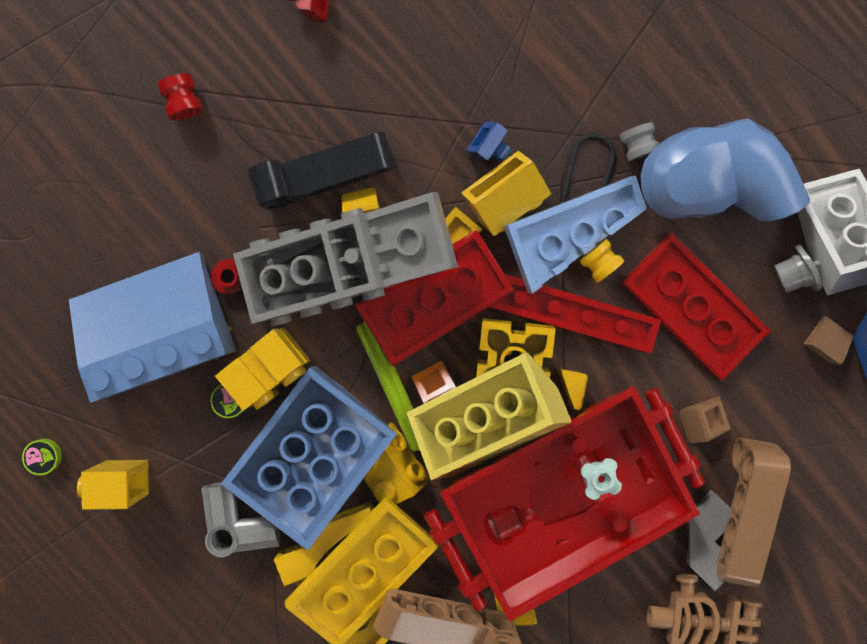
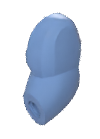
M749 118L724 123L715 127H692L674 134L652 150L645 159L641 171V189L647 204L657 215L668 219L713 216L734 205L759 221H773L797 213L810 203V197L789 153L773 132Z

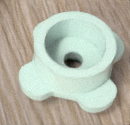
M606 458L603 462L586 463L581 468V475L587 486L585 494L590 499L596 500L600 495L607 493L616 495L620 492L622 484L617 480L615 472L617 463L613 459ZM599 476H604L603 482L598 481Z

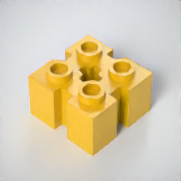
M483 318L479 350L488 351V359L478 361L476 377L510 361L504 360L505 356L511 355L512 351L516 350L520 351V355L529 353L550 378L551 372L549 367H542L543 357H553L556 331L554 326L525 323V330L517 331L511 330V321Z
M277 328L271 330L251 346L247 352L215 375V377L243 411L252 406L258 410L280 394L276 388L281 383L287 387L307 372L304 365L310 359L285 328Z

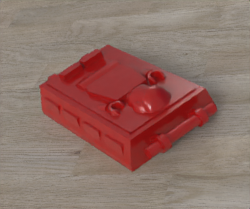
M631 386L584 409L583 413L577 417H570L571 423L497 457V461L488 466L483 465L457 479L453 482V485L440 492L454 520L444 523L437 509L426 513L424 518L431 529L429 535L434 544L440 545L460 582L458 585L463 597H468L475 611H479L487 606V601L481 591L490 586L506 617L511 622L700 515L682 478L687 476L692 488H698L705 484V480L699 470L701 464L697 456L691 454L672 417L674 411L669 402H664L658 388L650 389L644 393L651 406L649 411L646 410L636 388ZM657 423L660 424L678 459L676 464H674L655 427ZM606 458L613 459L617 463L615 471L617 480L622 484L620 492L616 495L610 493L603 494L596 500L590 499L585 494L587 486L581 475V468L586 463L603 462ZM599 476L598 481L603 482L604 476ZM462 533L482 570V573L476 576H472L452 539L453 536Z

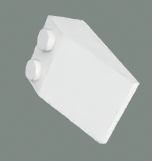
M856 169L805 183L804 186L810 197V203L798 212L810 259L812 262L817 260L820 262L821 267H818L817 270L827 295L866 285L867 181L861 170Z

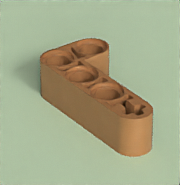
M739 437L735 441L732 452V464L739 473V478L718 556L717 577L722 582L758 587L763 578L790 477L791 464L787 454L777 444Z
M395 589L386 593L373 625L375 631L383 638L407 644H521L513 620L509 622L503 612L488 608L475 611L473 606L469 604Z

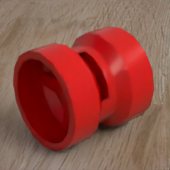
M180 73L171 75L157 83L160 95L167 99L165 110L169 120L188 119L203 111L200 99L192 92L195 88V83L191 74Z

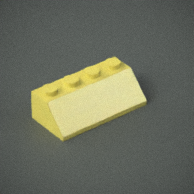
M524 353L407 412L431 480L458 475L572 422L557 386L529 353Z

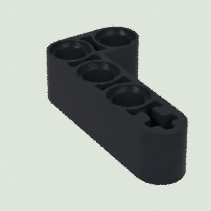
M378 132L285 163H281L279 160L262 162L248 168L247 172L258 205L265 210H271L394 169L396 164L385 132Z

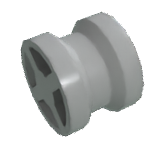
M653 122L636 126L619 135L621 142L627 146L628 152L626 157L628 162L647 157L660 144L653 135L655 131Z

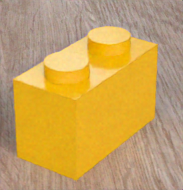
M519 151L461 192L481 225L493 236L499 232H504L505 225L513 223L528 211L538 208L543 200L552 194L534 162Z
M106 460L82 471L77 483V495L82 499V509H128L149 495L148 460Z

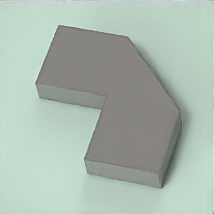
M710 490L696 504L700 515L686 522V529L688 530L687 564L716 591L724 582L718 580L717 561L721 547L715 541L725 532L731 508L715 492Z

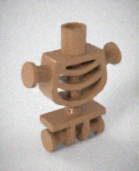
M685 573L676 576V580L680 582L681 591L671 592L669 608L649 605L647 610V626L666 629L665 638L669 644H714L719 632L723 633L722 644H736V641H739V644L759 642V635L752 631L753 627L761 626V619L758 618V609L763 607V601L752 597H741L740 601L735 595L728 594L725 618H721L715 602L704 592L695 590V582L698 581V576L695 574ZM700 602L706 603L708 608V616H704V611ZM688 603H692L693 614H691ZM741 603L744 604L743 614H740ZM738 625H744V630L738 629Z

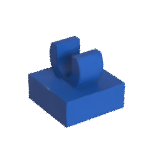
M484 122L466 149V152L479 160L488 161L492 157L497 161L500 159L505 161L513 151L511 147L501 141L508 130L498 122Z

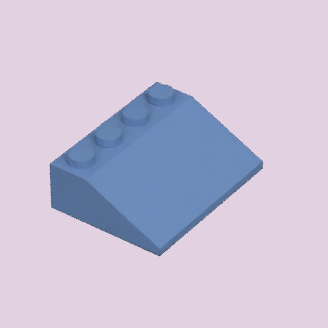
M201 252L69 299L78 370L90 403L109 398L236 352Z
M312 366L300 379L222 481L221 485L306 550H309L397 433L343 386L318 367Z

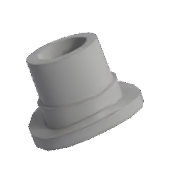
M801 244L795 246L798 253L792 255V258L774 265L786 293L804 286L805 288L811 286L815 292L822 289L821 277L817 270L818 267H821L819 260L812 262Z

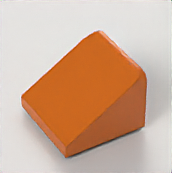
M442 360L411 376L424 404L456 388Z

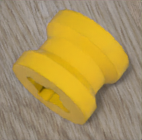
M605 239L585 254L579 262L582 266L589 267L593 272L592 278L598 283L622 265L624 259L620 255L613 253L611 243L608 239Z

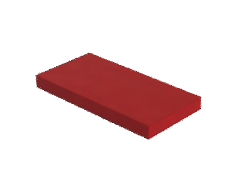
M477 229L452 244L458 267L384 288L385 296L366 301L363 300L355 305L392 366L514 291V288Z
M672 232L668 233L620 282L655 318L661 319V324L719 381H723L771 332Z

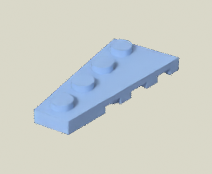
M636 175L504 226L528 293L537 291L547 280L560 274L568 268L570 263L581 255L587 254L596 247V244L608 235L614 234L647 209Z

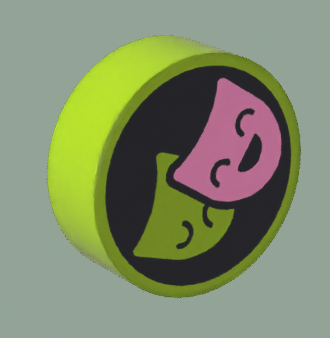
M222 384L212 392L210 399L211 407L218 416L234 418L243 412Z
M39 439L29 443L22 454L24 467L34 475H45L56 470L62 460V452L59 445L50 439Z

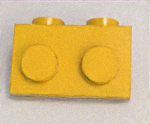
M390 423L388 426L397 435L365 475L364 480L379 503L385 497H388L394 504H398L413 497L429 482V479L425 474L423 466L417 461L408 447L403 434L398 431L394 423Z

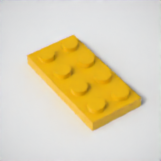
M385 497L285 600V608L330 644H345L381 607L386 593L393 589L397 590L439 545L434 544L429 533L388 497Z

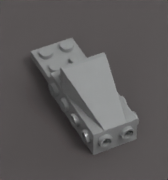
M438 192L421 195L365 214L362 208L341 213L342 219L334 222H331V219L315 221L309 224V230L302 232L300 229L288 230L279 233L280 239L271 241L270 238L257 240L249 243V249L234 253L233 256L251 323L270 320L271 327L292 321L291 314L300 312L301 318L322 313L321 306L331 304L332 310L352 305V297L362 295L364 301L385 296L384 288L458 267Z

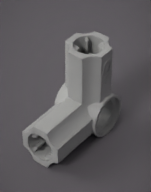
M222 482L205 485L201 488L207 525L205 545L212 555L226 557L234 552L280 546V529L263 516L239 519L236 495L221 485ZM225 530L229 532L233 539L232 544L222 543L218 539V531Z

